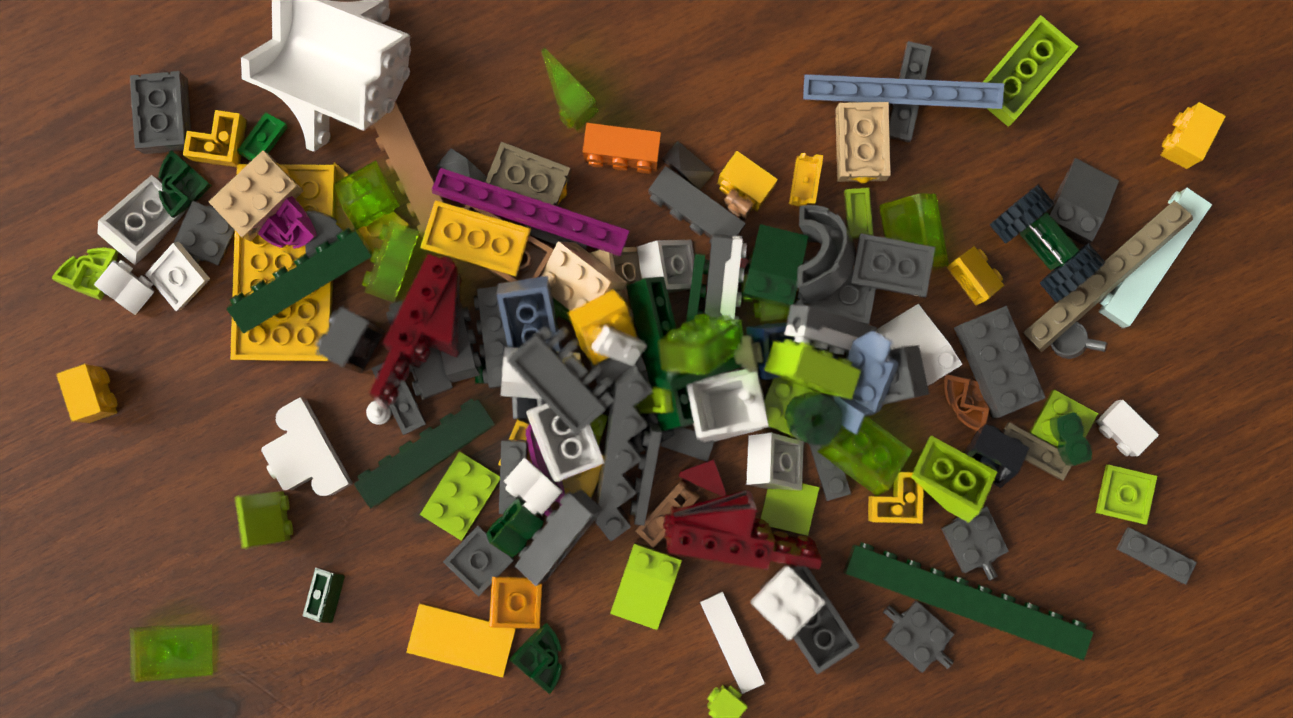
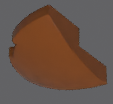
M946 374L944 390L948 405L952 406L958 415L957 418L962 423L978 431L987 423L989 413L988 405L984 401L978 382Z

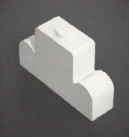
M300 397L278 410L276 423L281 429L286 430L287 433L263 446L261 450L269 464L267 466L269 474L273 479L277 478L282 489L293 490L313 479L312 488L316 494L331 496L352 485L353 482L307 399Z

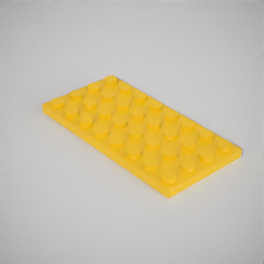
M237 164V174L248 164ZM283 165L288 169L290 177L304 190L296 200L305 212L316 211L335 218L336 166ZM235 231L233 296L240 292H243L245 295L252 291L251 286L261 279H264L266 282L273 278L272 273L279 268L285 266L288 269L295 265L294 260L306 253L305 245L295 249L293 248L295 245H286L280 248L270 244L259 234L250 242L242 238ZM333 280L244 334L232 318L230 360L331 361L316 353L318 349L316 343L321 334L327 333L331 326L329 320L332 316Z

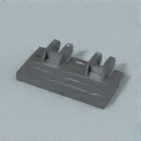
M544 326L507 359V362L577 435L614 401V398L608 392L599 399L597 398L599 394L611 385L614 379L611 376L605 377L598 385L591 389L588 383L601 373L603 367L597 364L586 373L587 369L573 355L564 362L563 359L579 345L577 339L571 340L563 349L557 352L553 346L565 338L569 331L563 327L553 335Z

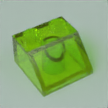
M377 161L335 182L334 188L342 209L357 229L371 224L373 220L393 212L395 208L400 206Z

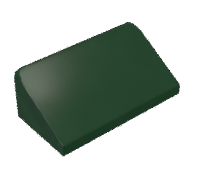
M315 568L303 616L321 623H332L345 576L340 573Z

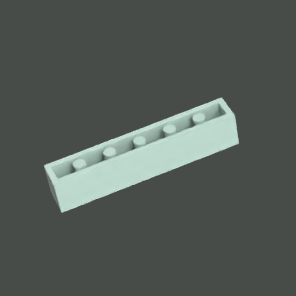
M1189 188L1180 192L1176 191L1169 199L1168 204L1175 200L1193 216V220L1100 301L1102 307L1098 312L1122 328L1132 324L1212 206L1211 203Z

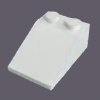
M152 175L98 220L97 234L134 265L155 248L188 210L186 209L175 218H172L163 207L158 191H162V183Z
M919 304L877 329L878 334L893 342L890 350L919 345L928 386L962 365L949 342Z

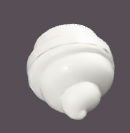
M373 401L368 405L366 414L370 422L381 425L389 421L392 411L390 406L386 409L379 406L376 401Z

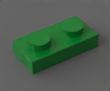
M265 112L237 151L241 156L250 161L262 151L269 154L288 128L286 123Z

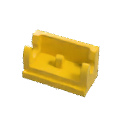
M801 153L800 156H797L789 200L790 205L816 204L823 155L810 157L806 156V153Z

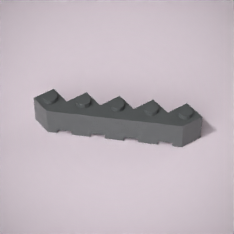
M636 364L616 377L614 381V401L610 406L607 436L603 451L604 463L602 464L599 476L596 504L603 510L595 521L610 541L631 527L629 517L620 505L636 494L634 483L625 472L640 462L642 458L639 450L630 438L647 426L645 417L635 404L653 392L650 382Z

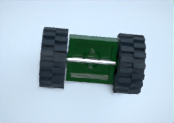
M1038 184L995 219L990 226L1005 244L1018 234L1021 235L1052 271L1040 282V285L1055 302H1058L1094 275L1104 265L1105 261L1089 243L1078 250L1074 241L1066 236L1058 226L1057 221L1046 212L1055 203Z

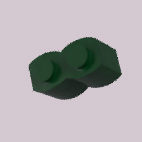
M1075 412L1050 418V429L1054 438L1059 442L1058 452L1064 464L1075 466L1092 460L1091 446L1083 436L1084 428L1080 417Z
M519 498L511 503L503 516L494 522L486 534L491 545L511 558L526 547L527 540L533 537L543 527L544 523L542 515L539 512L534 515L524 506L525 502Z

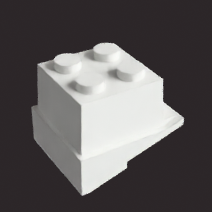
M747 369L728 372L687 386L697 438L703 442L719 441L762 430L763 427H769L758 372L749 373Z

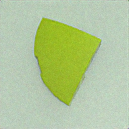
M111 248L87 250L89 255L81 256L78 259L74 256L69 258L52 276L54 281L66 287L102 300L105 293L94 284L112 261H117L118 251Z

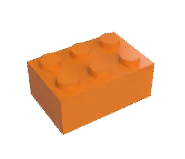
M586 123L583 145L584 161L589 162L588 165L593 167H603V164L613 165V169L627 170V167L637 168V172L650 174L652 170L657 171L661 132Z

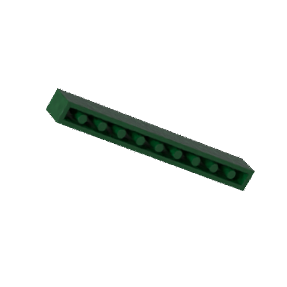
M860 542L859 546L852 545L843 571L845 574L1075 658L1085 659L1094 632L1087 630V624L1074 619L1072 623L1062 621L1064 616L1052 611H1049L1048 615L1040 613L1039 606L1025 602L1024 606L1015 603L1016 598L1003 593L1000 598L991 595L992 589L981 585L974 589L968 586L969 581L955 576L952 581L944 578L945 572L931 568L930 572L920 569L922 564L907 559L906 563L897 561L898 555L885 550L883 555L873 552L874 546Z

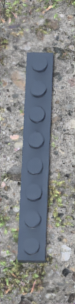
M805 75L803 99L1002 109L1004 83Z

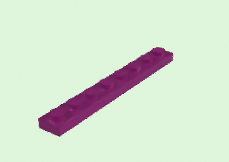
M440 168L432 187L433 194L621 256L629 235V230Z

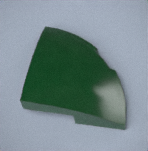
M171 150L165 157L158 175L162 179V191L159 190L158 193L167 213L172 218H175L188 209L192 201L196 202L212 185L174 151Z
M545 623L524 642L509 660L544 691L551 694L562 670V665L558 663V651L562 649L555 632Z

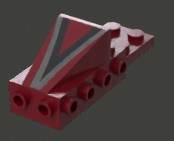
M428 253L383 342L389 354L369 392L376 403L383 408L388 409L390 404H394L399 395L398 388L410 373L409 366L412 365L419 368L422 362L425 363L430 355L429 347H433L456 358L459 355L462 278L455 262L448 257L441 256V258H438Z
M745 490L683 508L671 506L670 514H665L663 529H665L668 553L768 570L770 561L820 569L822 562L816 543L810 537H791L780 531L772 533L769 523H766L763 519L755 518L757 509L751 491Z

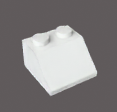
M657 240L637 247L642 279L664 276L668 293L691 289L695 261L692 240Z
M774 433L749 435L747 485L764 489L802 490L804 441Z

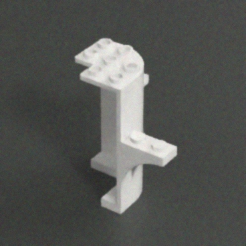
M272 0L273 39L241 57L242 79L262 87L281 98L293 111L302 127L306 149L315 152L329 142L330 117L365 130L381 119L386 113H390L393 110L404 81L408 79L410 69L408 68L411 52L410 35L382 24L388 20L390 14L389 0H362L354 2Z

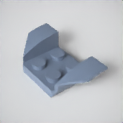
M875 331L852 341L853 344L847 360L852 362L851 367L861 370L852 399L834 396L838 423L855 434H858L864 416L874 415L882 408L898 366V362L888 356L893 342Z

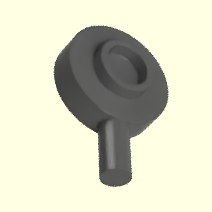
M1076 322L1051 344V347L1058 356L1072 359L1082 355L1087 348L1106 352L1108 343L1089 339L1086 329Z

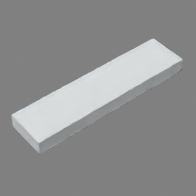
M723 592L701 601V606L742 694L765 684Z

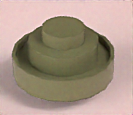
M752 335L742 336V343H738V349H734L736 363L742 364V367L747 368L749 373L758 372V363L763 362L760 343H754Z

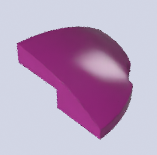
M293 196L285 199L277 213L269 217L258 232L264 240L274 246L283 248L286 245H295L293 246L294 249L310 243L317 236L309 216Z

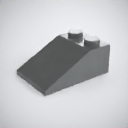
M1075 158L1053 199L1055 204L1047 210V213L1057 221L1058 226L1066 236L1085 246L1095 238L1105 218L1119 180Z

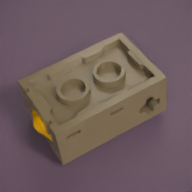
M501 142L485 183L559 207L562 199L567 195L566 187L572 171L570 167Z

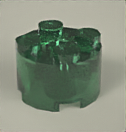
M807 392L792 398L787 405L784 416L789 432L794 437L808 444L825 445L830 443L840 431L843 414L837 403L831 398L818 393ZM812 415L816 416L814 422L811 421Z

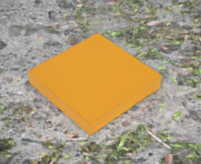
M492 576L489 627L540 628L542 584L535 586L527 577Z

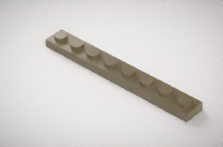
M1174 200L1105 260L1104 265L1094 275L1056 303L1023 332L1025 337L1040 352L1044 351L1193 220V216Z

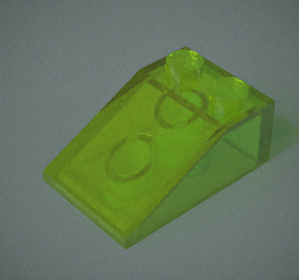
M544 48L541 52L559 108L560 120L567 128L573 127L578 131L598 112L597 101Z
M164 625L130 628V678L134 682L212 675V625Z

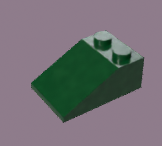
M760 224L742 297L790 308L794 303L798 287V266L803 264L808 236Z

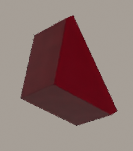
M714 460L681 471L678 475L722 497L726 494Z

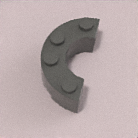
M818 205L800 206L799 226L804 235L808 236V242L822 244L821 250L815 258L806 264L798 266V289L807 304L825 299L842 286L849 277L856 259L855 244L840 216L830 212L828 208Z

